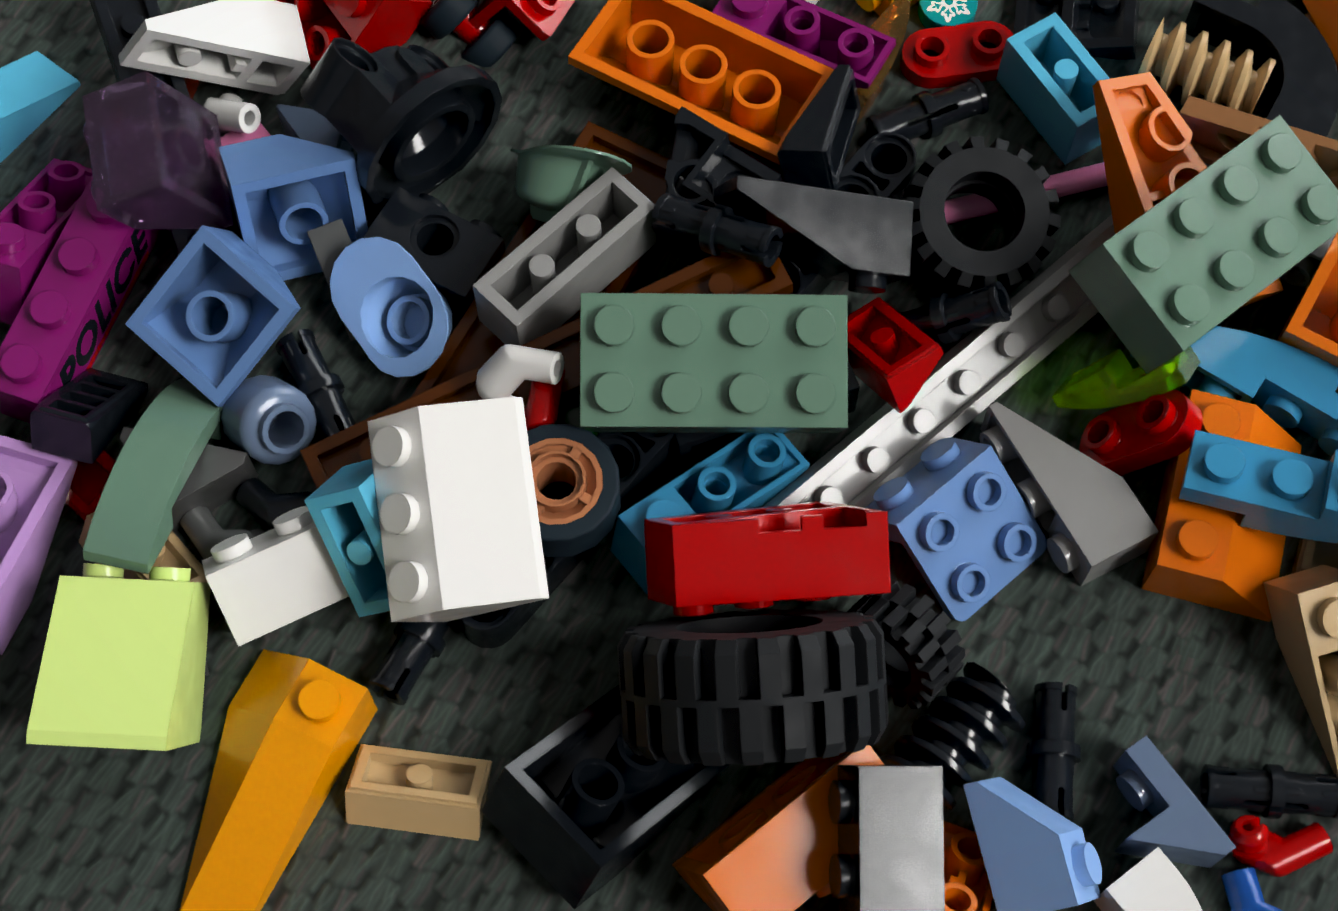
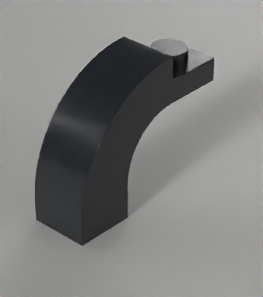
M1194 0L1185 21L1186 34L1196 38L1203 30L1209 32L1208 44L1214 47H1218L1225 39L1231 41L1230 54L1239 57L1247 48L1253 50L1252 68L1255 71L1269 58L1276 60V64L1265 85L1269 96V113L1266 119L1273 120L1281 115L1289 126L1327 137L1338 110V70L1333 54L1316 26L1301 11L1286 0H1261L1258 7L1242 0Z

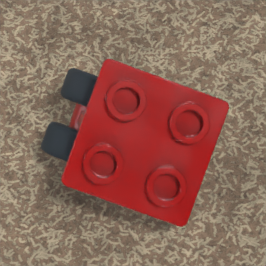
M432 0L433 5L421 18L420 25L438 40L446 37L453 31L461 40L469 44L461 54L464 60L481 67H491L506 53L521 32L520 24L506 10H503V7L506 6L541 41H545L553 35L575 0H484L478 7L476 5L480 0Z

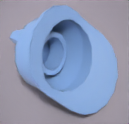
M383 237L361 238L345 247L334 262L330 277L331 299L343 323L361 345L368 358L380 371L400 378L413 377L431 368L443 353L453 327L452 311L446 296L434 286L413 256L397 242Z

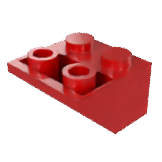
M276 0L297 5L311 62L309 65L312 69L315 68L332 40L337 37L348 39L369 53H374L384 47L403 45L417 28L421 18L433 5L431 0Z

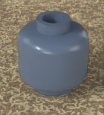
M265 375L244 379L224 404L221 414L224 434L234 447L242 452H247L250 457L260 463L273 465L293 461L301 455L300 450L308 447L314 438L317 423L314 407L305 393L277 377Z

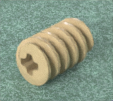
M1163 17L1144 56L1138 74L1151 72L1154 78L1160 77V86L1167 96L1179 85L1182 86L1181 105L1185 104L1189 95L1197 98L1203 95L1204 100L1220 105L1225 104L1226 107L1252 114L1276 64V60L1269 58L1255 71L1252 69L1253 50L1247 48L1233 62L1230 60L1231 41L1225 39L1213 52H1209V32L1203 30L1191 43L1185 42L1186 23L1180 21L1169 34L1163 33Z

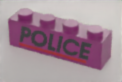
M94 173L91 176L0 346V412L2 414L30 423V413L42 400L87 369L92 368L165 226L149 191Z

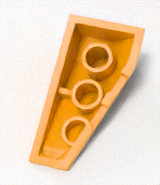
M263 649L228 707L180 911H261L378 710L368 688L309 658Z

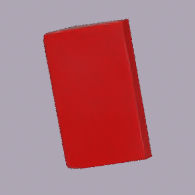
M878 297L848 315V360L854 374L898 413H902L911 404L944 353L939 344Z

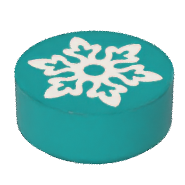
M920 0L918 17L926 29L972 23L975 19L978 0Z

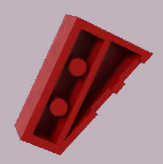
M814 501L644 519L648 599L673 606V615L676 616L708 615L714 612L713 605L734 604L735 608L755 609L773 606V601L779 600L820 601L838 596L891 593L888 511L826 501Z

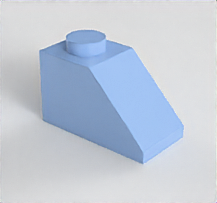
M1002 777L963 784L997 911H1056L1078 906L1101 897L1098 884L1102 881L1101 862L1094 846L1090 842H1086L1081 827Z

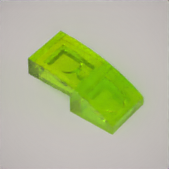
M1189 346L1180 354L1146 374L1141 366L1133 369L1121 349H1118L1068 376L1052 395V399L1057 407L1072 409H1098L1146 400L1153 395L1164 394L1186 384L1201 362L1191 346Z

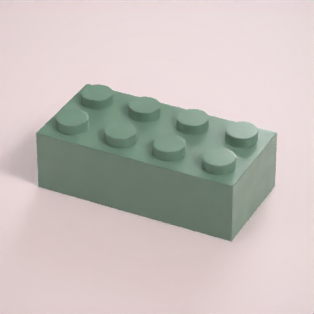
M1279 115L1096 248L1072 267L1069 273L1141 368L1148 374L1186 350L1338 233V189L1285 120Z
M581 293L580 428L591 432L839 433L848 428V295Z

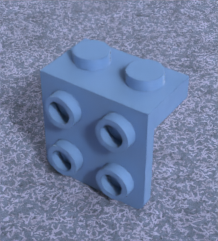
M949 437L938 440L928 446L920 456L921 461L904 476L894 478L879 487L874 493V501L865 508L888 511L889 540L901 543L946 615L951 619L962 622L969 619L1039 558L1046 550L1047 540L992 446Z

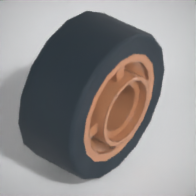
M543 424L527 431L543 555L546 557H568L595 547L612 530L621 508L619 468L609 447L591 431L570 424ZM553 482H565L574 487V491L563 499L553 500L542 494V490Z

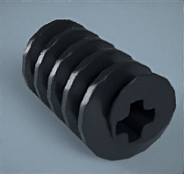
M967 662L963 668L964 677H954L946 687L947 696L934 698L929 706L930 716L923 715L916 718L911 726L913 736L901 735L894 745L896 756L889 754L883 755L880 758L884 765L943 766V808L951 811L957 803L946 786L951 782L964 789L963 784L973 782L964 768L967 763L980 770L987 771L992 763L981 748L985 743L1002 752L1009 744L998 728L1001 724L1016 732H1021L1026 725L1022 716L1015 709L1017 706L1016 701L1007 687L991 672L975 662Z

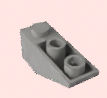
M995 402L988 406L980 429L982 431L979 436L980 443L992 446L1002 465L1014 481L1015 487L1029 508L1032 517H1037L1049 536L1047 539L1049 554L1060 571L1063 573L1071 571L1079 585L1083 586L1146 553L1159 531L1123 477L1002 404Z

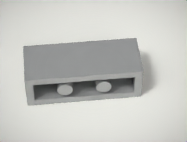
M611 167L472 285L479 320L505 345L521 346L561 327L580 310L581 293H600L657 243V234L652 228V222L657 220L652 218L655 204L615 168Z

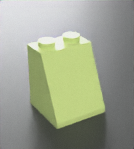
M83 563L82 577L60 575L28 721L26 744L168 751L199 743L202 728L211 589L209 584L190 582L191 568L152 566L149 572V580L124 579L125 569L105 564Z

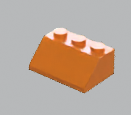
M1195 389L1190 391L1187 398L1195 403L1202 412L1203 423L1201 431L1301 454L1302 445L1256 404ZM1189 447L1182 454L1167 459L1154 523L1159 532L1149 547L1141 589L1270 622L1272 619L1263 582L1279 578L1286 536L1240 526L1242 514L1179 499Z
M866 745L863 750L853 753L843 752L835 757L804 759V761L798 762L672 865L712 911H795L814 894L819 898L827 896L831 893L829 884L830 859L833 854H838V824H833L831 821L828 794L831 782L838 780V765H884V763L870 745Z

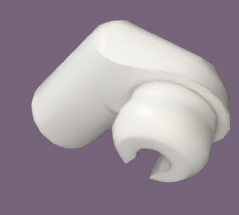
M224 93L219 98L209 97L202 107L203 116L209 126L221 135H225L230 131L247 134L253 133L257 130L261 121L259 108L255 104L242 102L243 99L233 93Z
M513 344L501 346L477 372L476 388L478 394L483 400L513 397L511 394L524 380L556 385L561 380L564 370L563 355L556 351Z

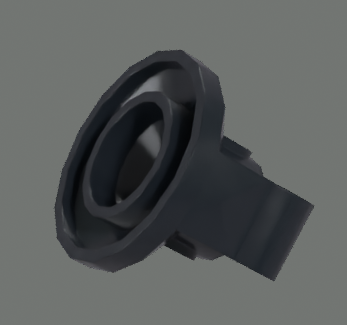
M340 37L332 40L300 89L301 96L306 103L324 116L358 152L356 172L360 188L374 204L381 206L386 205L397 187L417 196L421 193L429 194L462 170L485 144L498 121L502 103V96L495 80L486 71L471 64L449 67L433 52L418 45H409L407 48L397 45L389 46L374 53H369L358 44Z

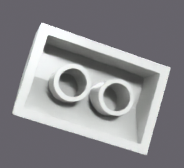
M513 396L417 406L367 421L391 622H448L549 599L522 397Z

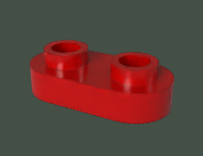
M979 21L956 26L918 30L911 34L903 44L900 59L901 71L912 84L927 89L956 86L967 82L968 79L973 77L978 78L981 82L997 80L996 77L1006 39L1014 34L1006 26L994 21ZM989 42L994 44L996 48H985L980 43ZM934 50L939 55L934 57L928 56L923 51Z
M1175 389L1162 390L1106 411L1091 420L1083 432L1079 447L1080 452L1122 476L1185 452L1190 447L1195 430L1201 431L1203 423L1202 412L1195 403L1180 391Z

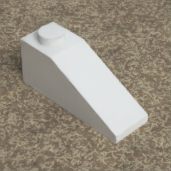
M218 0L145 19L118 55L120 66L273 95L285 94L311 63L297 5L276 0Z

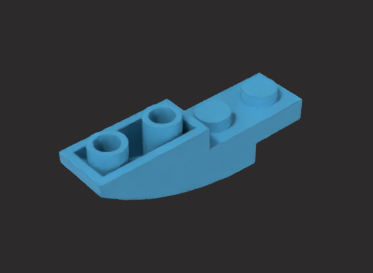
M1215 326L1186 350L1148 373L1149 376L1158 381H1174L1190 391L1195 389L1250 403L1253 401L1261 406L1262 410L1279 426L1285 428L1297 427L1318 439L1319 446L1328 455L1333 456L1335 450H1338V393L1335 392L1338 387V367L1313 354L1254 333Z
M1195 430L1190 444L1179 499L1242 514L1240 524L1242 527L1308 540L1338 543V450H1335L1330 461Z

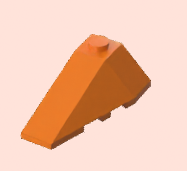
M1151 72L1099 80L1092 86L1115 234L1207 168L1190 143L1193 134L1191 129ZM1280 278L1242 307L1282 292L1284 289Z

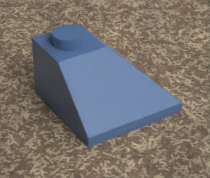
M283 134L219 147L241 239L274 267L283 281L323 272L307 231L341 218L351 243L363 238L368 231L360 183L356 172V160L352 151Z
M202 225L125 325L217 407H223L301 308L278 271L234 232Z

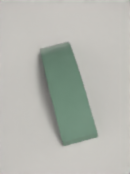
M187 379L176 380L167 386L148 406L130 433L111 470L93 515L82 550L84 560L149 574L174 528L172 517L174 503L209 439L221 440L224 435L221 421L223 407H217Z

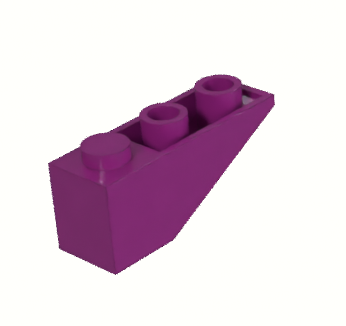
M720 0L712 11L716 15L834 70L838 64L850 65L854 72L856 87L862 89H869L896 46L895 38L805 0Z
M54 158L0 212V322L9 325L13 324L93 173L109 178V173L84 167L74 161H62Z

